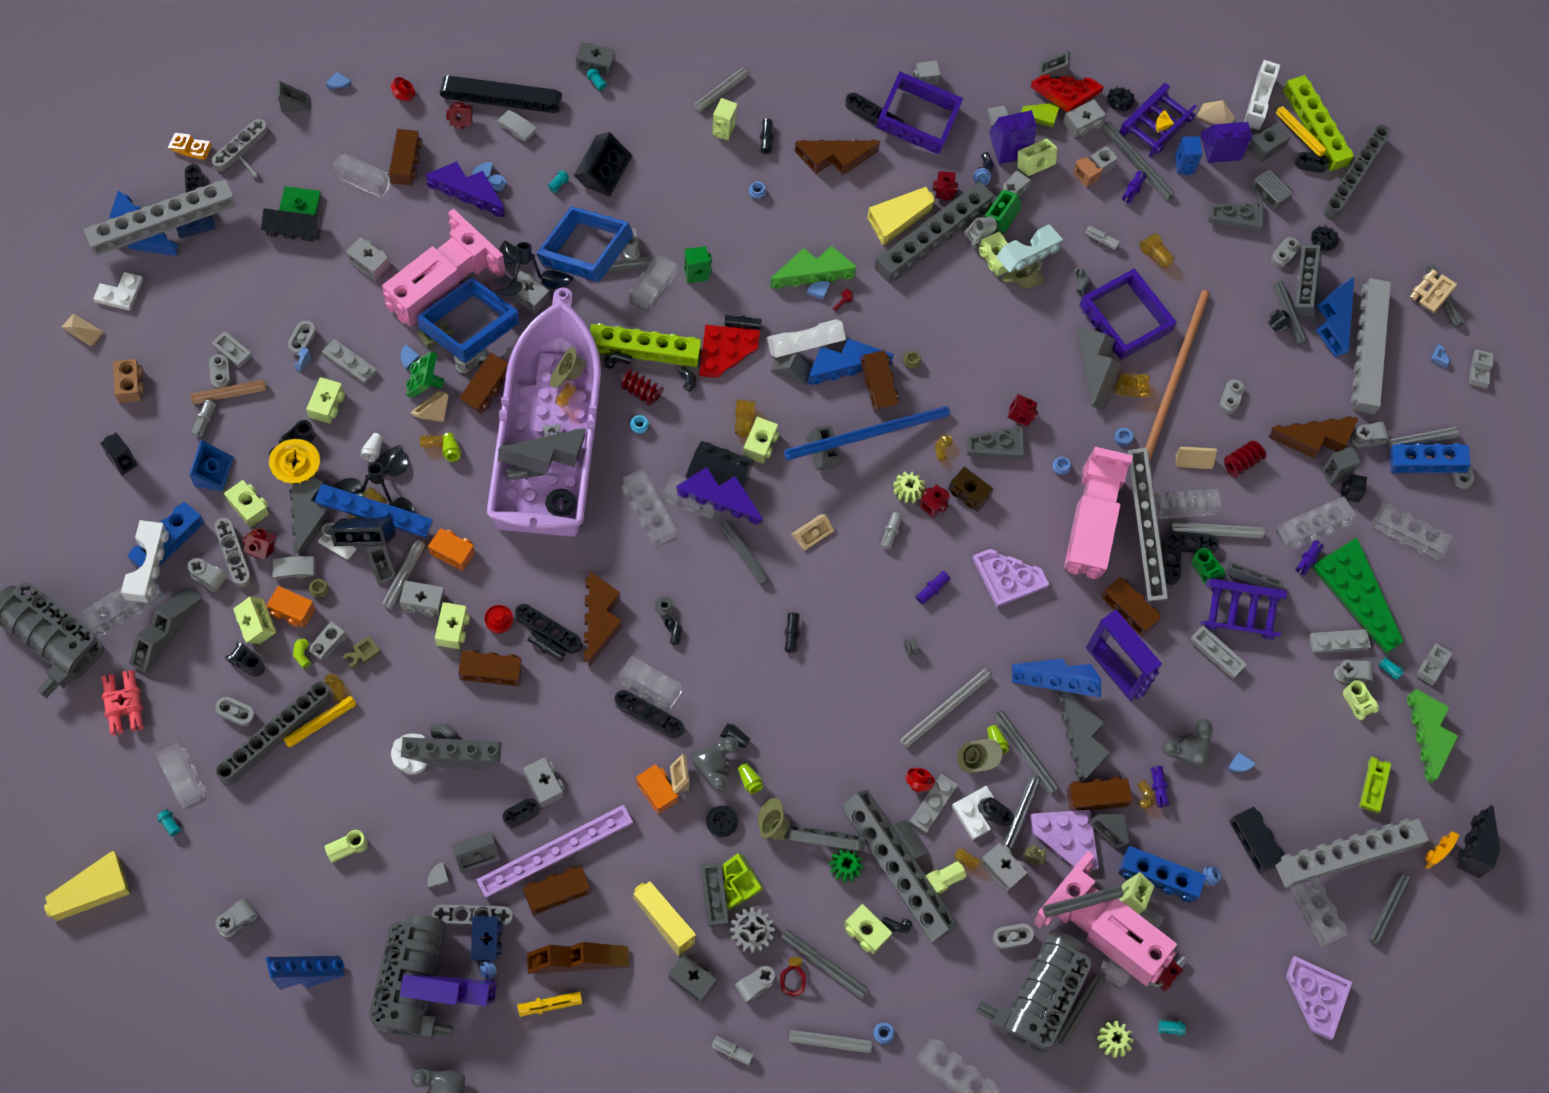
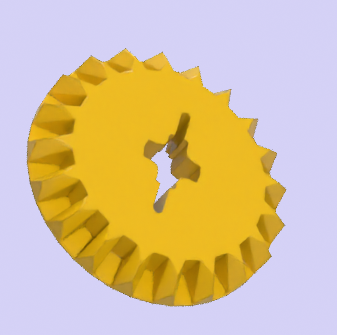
M291 439L280 443L273 449L269 457V467L272 474L277 480L283 481L284 484L287 482L293 485L294 483L301 484L305 480L308 481L310 477H314L320 465V456L317 449L311 443L301 439ZM296 455L297 461L299 463H296V466L293 469L291 462L294 461Z

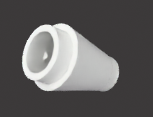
M373 433L361 449V457L364 460L374 462L379 458L383 440L380 434Z

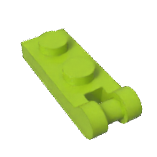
M1370 757L1359 804L1360 808L1375 813L1381 811L1391 768L1390 762H1381L1376 757Z

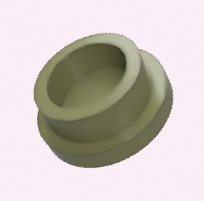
M909 351L903 357V364L909 369H916L921 364V357L917 352Z
M322 579L312 581L309 585L310 594L315 598L325 597L329 592L328 583Z

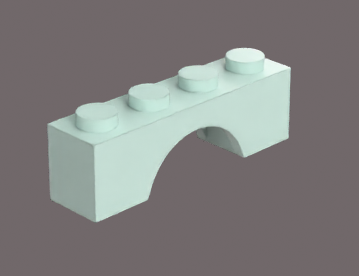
M1049 224L1037 230L1030 240L1032 246L1023 245L1015 240L1004 245L996 258L1009 272L1016 269L1019 271L1025 265H1031L1039 258L1042 260L1048 254L1056 253L1063 239Z

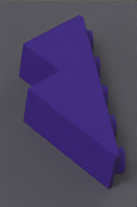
M456 161L426 174L427 186L429 188L442 191L447 196H454L464 203L475 205L478 209L487 210L497 217H505L504 207L483 171L466 177Z
M706 467L676 486L677 495L687 499L691 497L698 504L706 505L707 503L712 505L713 509L723 512L726 510L731 512V515L736 518H748L749 522L755 525L763 523V518L736 477L718 486Z
M403 975L400 996L452 1005L466 1003L486 1007L494 1003L497 981Z

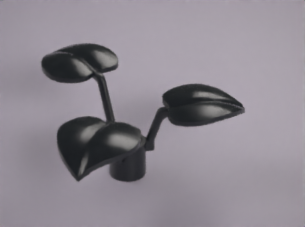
M505 240L499 251L503 254L504 264L517 263L513 279L509 277L495 278L491 283V288L495 293L504 296L518 294L523 287L521 282L516 281L520 264H528L530 260L534 264L538 277L542 279L541 284H544L547 288H563L574 280V276L557 271H544L541 274L535 260V254H532V245L530 243L520 242L517 246H514Z
M401 445L389 449L375 463L368 466V475H365L366 479L363 487L360 481L355 478L343 479L333 486L334 488L362 496L361 492L365 491L370 480L376 485H382L390 503L388 505L414 513L413 505L408 499L399 497L393 502L384 483L387 473L390 476H398L404 473L408 467L407 458Z

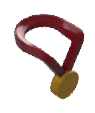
M791 957L789 959V967L780 973L781 990L789 996H799L805 990L806 975L800 968L802 966V959L799 957ZM794 968L801 977V987L795 991L789 990L785 986L786 974Z

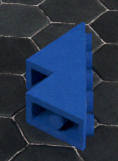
M118 191L109 219L141 208L138 205L134 206L131 198L126 193L123 194L121 191ZM165 232L128 245L129 249L177 256L176 250L178 249L173 240L169 241L166 238Z
M1354 277L1341 283L1316 305L1326 318V321L1316 329V332L1334 357L1346 354L1349 350Z
M848 338L842 353L820 347L809 375L808 384L818 385L823 381H834L843 376H854L859 372H863L860 357L882 350ZM885 351V353L889 355V366H891L893 364L892 360L894 354Z
M1063 658L1012 664V683L1101 697V678L1091 664L1067 666Z
M340 956L265 957L270 979L280 990L302 984L306 989L344 977V962L340 959Z

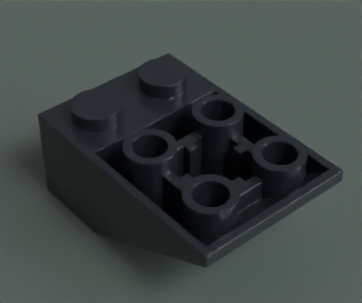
M1492 805L1485 810L1482 809L1478 815H1474L1470 822L1472 829L1464 838V843H1466L1464 850L1462 849L1457 857V860H1459L1457 868L1477 878H1481L1495 867L1500 853L1495 812Z

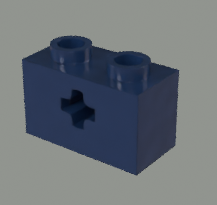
M474 915L472 917L471 960H497L498 955L502 954V942H498L499 934L503 932V921H499V916ZM486 932H489V936L493 938L490 939L489 943H486V939H482Z

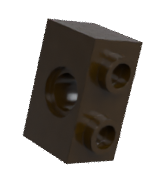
M964 466L951 480L948 490L954 497L964 501L968 508L978 512L990 499L994 488ZM966 489H972L974 492H968Z

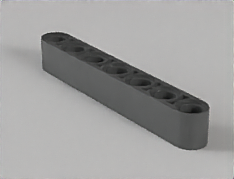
M1378 125L1327 202L1323 210L1326 218L1336 219L1387 141L1391 133L1389 127Z
M322 681L314 683L223 760L216 768V774L221 783L224 785L234 784L284 741V737L297 730L328 704L332 698L329 686ZM319 691H326L323 696H317ZM304 704H311L309 708L301 709ZM295 717L294 721L287 723L286 719ZM273 730H279L276 736H270ZM257 744H263L261 749H254ZM248 757L246 762L238 763L240 758ZM225 771H232L229 776L222 777Z

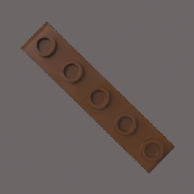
M799 140L795 143V153L815 174L833 164L842 175H845L879 152L880 141Z
M1347 416L1338 420L1331 418L1322 422L1293 423L1283 427L1277 425L1271 428L1272 432L1269 438L1314 459L1321 445L1336 452L1344 450L1359 418Z
M592 572L589 573V577H585V589H589V595H585V607H589V611L585 613V625H588V632H584V643L588 644V650H584V662H588L589 667L622 628L621 620L610 613L620 601V592Z
M581 942L573 946L549 944L527 953L528 974L629 967L628 946L590 942Z

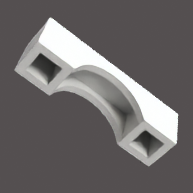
M1264 60L1260 67L1244 122H1249L1250 128L1260 130L1269 106L1268 101L1280 68L1279 64Z
M837 319L819 323V325L807 330L790 333L784 332L767 337L770 353L776 358L846 340L843 323Z
M139 521L135 539L139 546L146 550L147 556L144 564L138 570L125 574L121 594L125 600L149 603L150 597L154 595L155 578H158L160 571L158 565L160 560H163L164 542H167L169 532L163 523Z

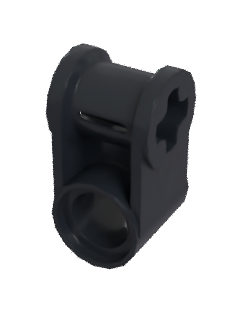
M300 420L279 439L278 444L291 439H301L310 443L315 438L312 424L308 420ZM303 430H309L307 433H302Z
M240 642L235 644L236 647L230 655L225 656V659L230 664L240 668L250 676L258 677L265 671V665L260 656ZM258 662L257 666L250 667L251 664Z

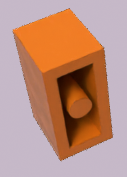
M440 528L428 546L431 555L461 571H464L475 554L474 545L470 540L466 538L461 539L448 529Z
M277 586L266 605L269 614L273 618L278 620L282 618L287 620V623L291 626L305 628L316 609L312 600L280 586Z
M655 764L636 776V784L659 815L678 802L679 793L673 792L672 784L670 785L667 781L668 776L663 768L659 769Z

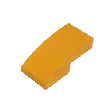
M175 133L168 148L185 156L206 160L212 145L209 141L195 140L191 135Z
M1452 831L1447 836L1444 835L1439 845L1434 849H1429L1425 856L1427 861L1425 868L1430 869L1446 857L1457 842L1459 834Z

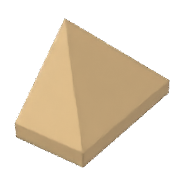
M1221 100L1203 103L1196 118L1214 125L1232 123L1235 117L1226 103Z
M74 313L62 326L63 330L90 346H93L104 334L102 330Z
M438 390L410 412L411 415L420 419L444 422L448 394Z
M682 754L670 766L672 788L675 793L689 791L686 755Z

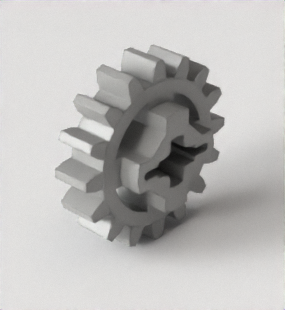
M751 907L748 913L743 909L742 916L737 913L735 915L737 921H731V925L734 928H730V933L735 934L731 937V941L737 940L736 948L743 946L744 953L747 949H750L751 954L754 953V949L762 952V946L768 948V941H773V936L770 935L775 932V928L770 927L773 924V920L767 921L769 914L761 915L762 909H759L757 913L754 912L753 907ZM748 918V922L745 925L739 926L742 921ZM756 919L760 920L764 925H761ZM750 927H754L755 934H751L749 931ZM765 935V937L760 942L756 943V940L759 937ZM741 937H745L748 940V943L745 942Z

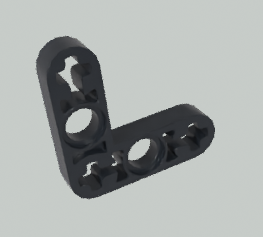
M1168 532L1163 539L1162 546L1166 583L1168 585H1175L1181 577V552L1196 553L1201 548H1207L1213 554L1219 546L1218 539L1211 535ZM1170 538H1173L1174 544H1171ZM1187 539H1192V540H1194L1196 546H1194V547L1188 546V545L1186 544V540H1187ZM1207 542H1210L1212 548H1209ZM1167 555H1174L1177 561L1170 562L1167 559ZM1171 568H1173L1172 574L1175 576L1174 579H1171V576L1168 575Z

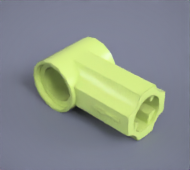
M352 830L347 836L324 847L331 863H334L355 852L360 853L366 850L368 840L361 831ZM355 838H361V842L358 845H352Z
M957 861L940 871L935 870L927 874L926 877L939 895L946 891L949 886L966 878V873L962 864Z

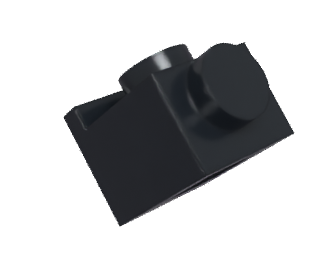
M1352 474L1348 480L1343 481L1340 499L1359 503L1366 494L1367 477Z

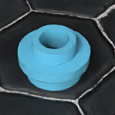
M637 415L632 418L630 427L633 432L641 434L648 430L649 422L644 416ZM637 424H642L643 426H642V427H637L636 425H637Z

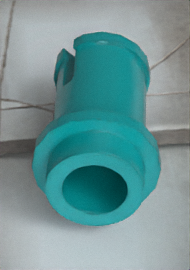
M592 68L587 72V79L593 82L598 91L606 88L607 83L600 76L599 70Z
M558 171L557 176L547 186L550 191L556 193L564 183H568L570 177L565 171Z
M1387 657L1378 665V667L1391 675L1392 679L1398 680L1404 672L1401 666L1399 668Z
M165 809L157 815V821L162 823L169 836L172 837L182 829L173 818V812Z
M1159 1020L1158 1033L1177 1034V1037L1185 1035V1023L1181 1022V1020H1178V1022Z

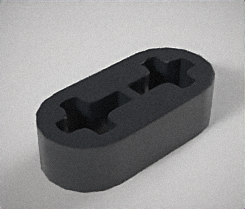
M1301 152L1295 159V165L1301 170L1323 173L1329 166V159L1323 155L1318 156L1313 153Z
M992 797L983 798L979 801V812L1000 827L1012 824L1014 820L1012 811ZM986 803H989V807L993 810H987ZM999 814H1005L1004 818L1006 819V821H1002L1003 817Z
M528 798L506 809L503 813L504 824L509 828H515L535 818L539 814V803L533 798ZM528 804L535 806L534 812L525 811ZM512 813V815L515 816L520 813V815L515 817V822H512V820H508L509 814Z

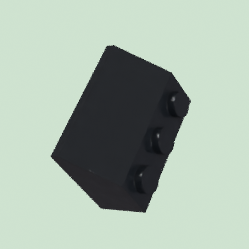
M611 132L596 135L573 176L586 188L606 196H611L633 155Z
M701 441L695 450L685 478L688 479L707 467L718 486L736 477L744 488L750 477L754 460L745 455L731 452L729 449H723L712 443Z

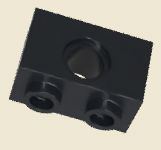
M117 432L105 437L100 442L109 461L121 476L138 466L129 447Z

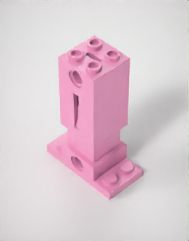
M455 209L448 212L451 228L449 233L450 239L437 250L433 246L382 285L386 308L390 312L394 311L398 319L403 324L406 323L410 328L418 322L417 316L422 311H425L436 301H439L450 291L460 286L459 282L470 273L474 272L477 275L487 267L492 274H496L498 277H502L505 274L503 254Z
M1095 447L1083 466L1081 484H1085V490L1076 507L1063 568L1068 570V573L1075 575L1082 573L1086 574L1088 578L1098 579L1107 570L1120 504L1116 503L1117 496L1125 483L1127 470L1132 462L1133 455Z
M1089 851L1085 853L1043 906L1099 891L1093 887L1095 880L1089 877L1094 866L1092 863L1094 855ZM1119 899L1056 915L1065 924L1070 920L1088 934L1086 939L1088 942L1146 987L1150 982L1154 984L1158 980L1163 970L1168 967L1177 953L1174 951L1177 943ZM1041 908L1037 913L1034 924L1041 929L1044 924L1048 926L1055 916L1046 918Z

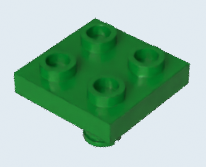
M431 351L412 363L410 367L411 376L406 384V396L414 398L430 388V385L437 389L442 388L444 378L433 374L438 354Z

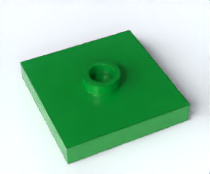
M285 186L279 210L316 215L321 191Z

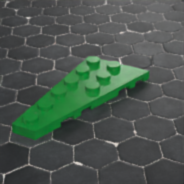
M1357 537L1313 565L1312 569L1386 654L1403 643V639Z

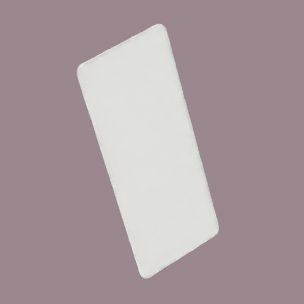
M322 538L318 540V543L347 560L357 550L353 546H334L332 540L328 542L322 541Z

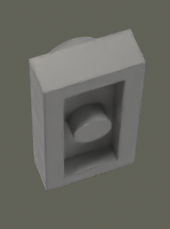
M225 331L211 343L213 348L226 356L238 368L252 357V353Z

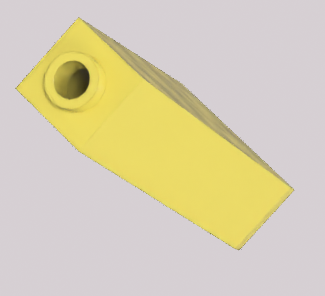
M927 187L870 207L867 218L882 245H886L932 211L935 199Z
M115 851L108 853L46 896L47 904L44 905L47 916H51L55 921H59L129 895L130 891L117 853Z
M650 881L647 884L641 883L635 888L633 899L678 957L695 944L696 934Z

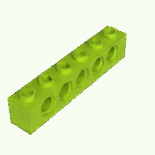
M1306 75L1288 80L1283 92L1303 126L1326 148L1327 151L1323 156L1329 159L1328 168L1330 172L1349 166L1354 157L1353 151L1348 147L1344 136L1339 132L1336 123L1329 115L1328 109L1324 107L1320 96L1315 92L1311 81L1308 80Z
M591 324L590 332L599 354L611 355L615 352L630 355L634 359L698 367L701 339L681 337L676 334H661L656 331L646 332L640 329H625L621 326L611 327L604 324Z

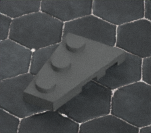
M1257 201L1256 204L1242 202L1241 205H1233L1231 203L1210 205L1208 223L1261 231L1263 225V201Z
M1023 424L1017 425L1013 429L1004 428L1000 429L999 432H985L968 436L967 456L1023 459Z

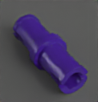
M1137 171L1133 180L1128 183L1127 190L1122 196L1123 201L1128 197L1125 203H1132L1135 195L1140 192L1141 185L1146 179L1145 173L1140 178L1142 171Z
M1314 540L1308 551L1303 553L1302 560L1295 569L1297 573L1302 569L1300 575L1305 576L1310 567L1317 562V557L1324 548L1322 543L1317 547L1320 541Z
M941 571L935 579L927 582V586L915 596L917 601L924 605L951 580L950 576L945 571Z
M1156 766L1157 770H1155V767H1152L1150 769L1153 778L1152 790L1155 791L1157 807L1164 808V804L1168 807L1170 805L1167 795L1168 784L1165 782L1163 766Z

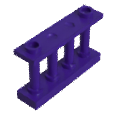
M1166 83L1161 85L1126 119L1120 129V134L1123 137L1128 133H1133L1151 146L1150 158L1156 153L1159 154L1163 150L1164 145L1187 122L1191 123L1196 116L1197 106L1194 104L1189 110H1186L1169 97L1168 91L1170 86ZM1165 102L1180 113L1182 117L1177 121L1170 116L1174 125L1168 131L1164 130L1158 133L1155 126L1156 123L1148 118V114L1154 112L1159 116L1163 110L1158 107V104ZM1145 123L1162 137L1156 142L1137 128V125Z
M1207 579L1206 587H1210L1213 592L1209 620L1201 621L1200 625H1205L1208 630L1217 631L1218 627L1261 634L1263 639L1274 640V637H1281V633L1273 632L1277 603L1280 602V599H1286L1287 591ZM1223 590L1230 591L1232 595L1228 624L1216 622L1220 593H1223ZM1242 593L1249 594L1251 598L1247 627L1235 625L1239 596H1242ZM1261 596L1268 597L1270 601L1266 630L1254 629L1258 600L1261 599Z

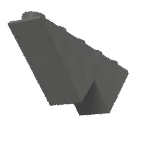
M1078 327L1077 336L1082 348L1081 355L1085 364L1084 371L1087 374V387L1091 395L1090 403L1092 407H1098L1103 410L1121 367L1120 363L1108 358L1115 339L1104 333Z
M586 428L574 429L573 431L539 437L529 441H521L516 444L503 445L498 449V461L545 475L548 474L552 461L575 467L584 442Z
M310 477L308 481L305 480L301 484L294 483L292 489H289L290 500L294 504V506L290 507L291 517L295 518V524H292L293 536L296 535V542H293V551L298 553L299 556H303L321 530L320 527L330 517L326 508L315 503L320 486L324 484L323 481L315 477Z
M186 588L156 608L151 625L136 635L129 664L147 673L202 601L203 597Z
M1061 691V693L1057 694V702L1062 706V722L1066 723L1067 726L1066 738L1071 743V758L1075 761L1077 767L1075 768V775L1077 780L1084 783L1110 753L1093 738L1104 722L1069 692Z
M402 737L401 757L445 769L461 765L479 770L500 762L502 742Z

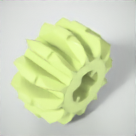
M912 471L910 475L903 472L902 476H897V481L894 482L893 487L895 488L894 494L898 495V500L904 498L905 503L911 500L914 504L916 499L920 500L922 498V494L925 492V482L920 480V474L914 476Z
M1115 1021L1113 1026L1108 1022L1105 1024V1028L1099 1030L1102 1035H1099L1097 1040L1103 1042L1099 1045V1048H1106L1105 1055L1112 1052L1113 1058H1116L1118 1054L1123 1057L1126 1055L1125 1051L1129 1052L1132 1049L1129 1044L1133 1043L1134 1039L1128 1037L1132 1034L1131 1030L1127 1032L1124 1030L1126 1024L1119 1027L1118 1021ZM1117 1036L1119 1041L1113 1042L1112 1038Z

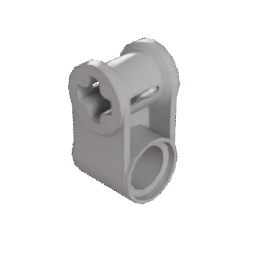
M1015 171L1007 182L1004 183L1003 189L1016 193L1020 197L1027 191L1032 180L1019 171Z
M993 217L976 218L970 227L965 230L964 235L971 241L973 249L979 248L981 240L990 236L996 230V220Z
M635 228L632 229L633 237L622 250L625 259L635 260L640 257L639 239Z
M485 348L466 363L454 356L456 371L460 374L469 373L482 365L490 353Z
M1384 422L1361 425L1351 436L1352 444L1358 448L1373 445L1379 446L1390 440Z
M194 558L188 563L191 578L213 592H217L228 577L222 569L200 558Z
M1345 660L1340 666L1335 668L1333 673L1335 679L1342 683H1352L1357 680L1365 685H1369L1374 682L1373 663L1369 661Z
M241 899L216 919L215 926L221 936L230 938L244 927L253 923L257 919L258 914L246 899ZM227 923L230 927L226 928L223 925Z
M760 967L752 974L738 981L735 987L744 1001L749 1003L774 984L775 973L771 967ZM763 973L766 976L769 975V981L761 980Z

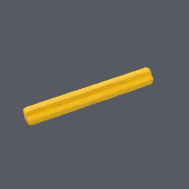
M1282 106L1277 109L1276 115L1318 156L1325 154L1326 148L1285 107Z
M351 696L345 698L284 737L285 744L289 748L293 747L355 707V700Z

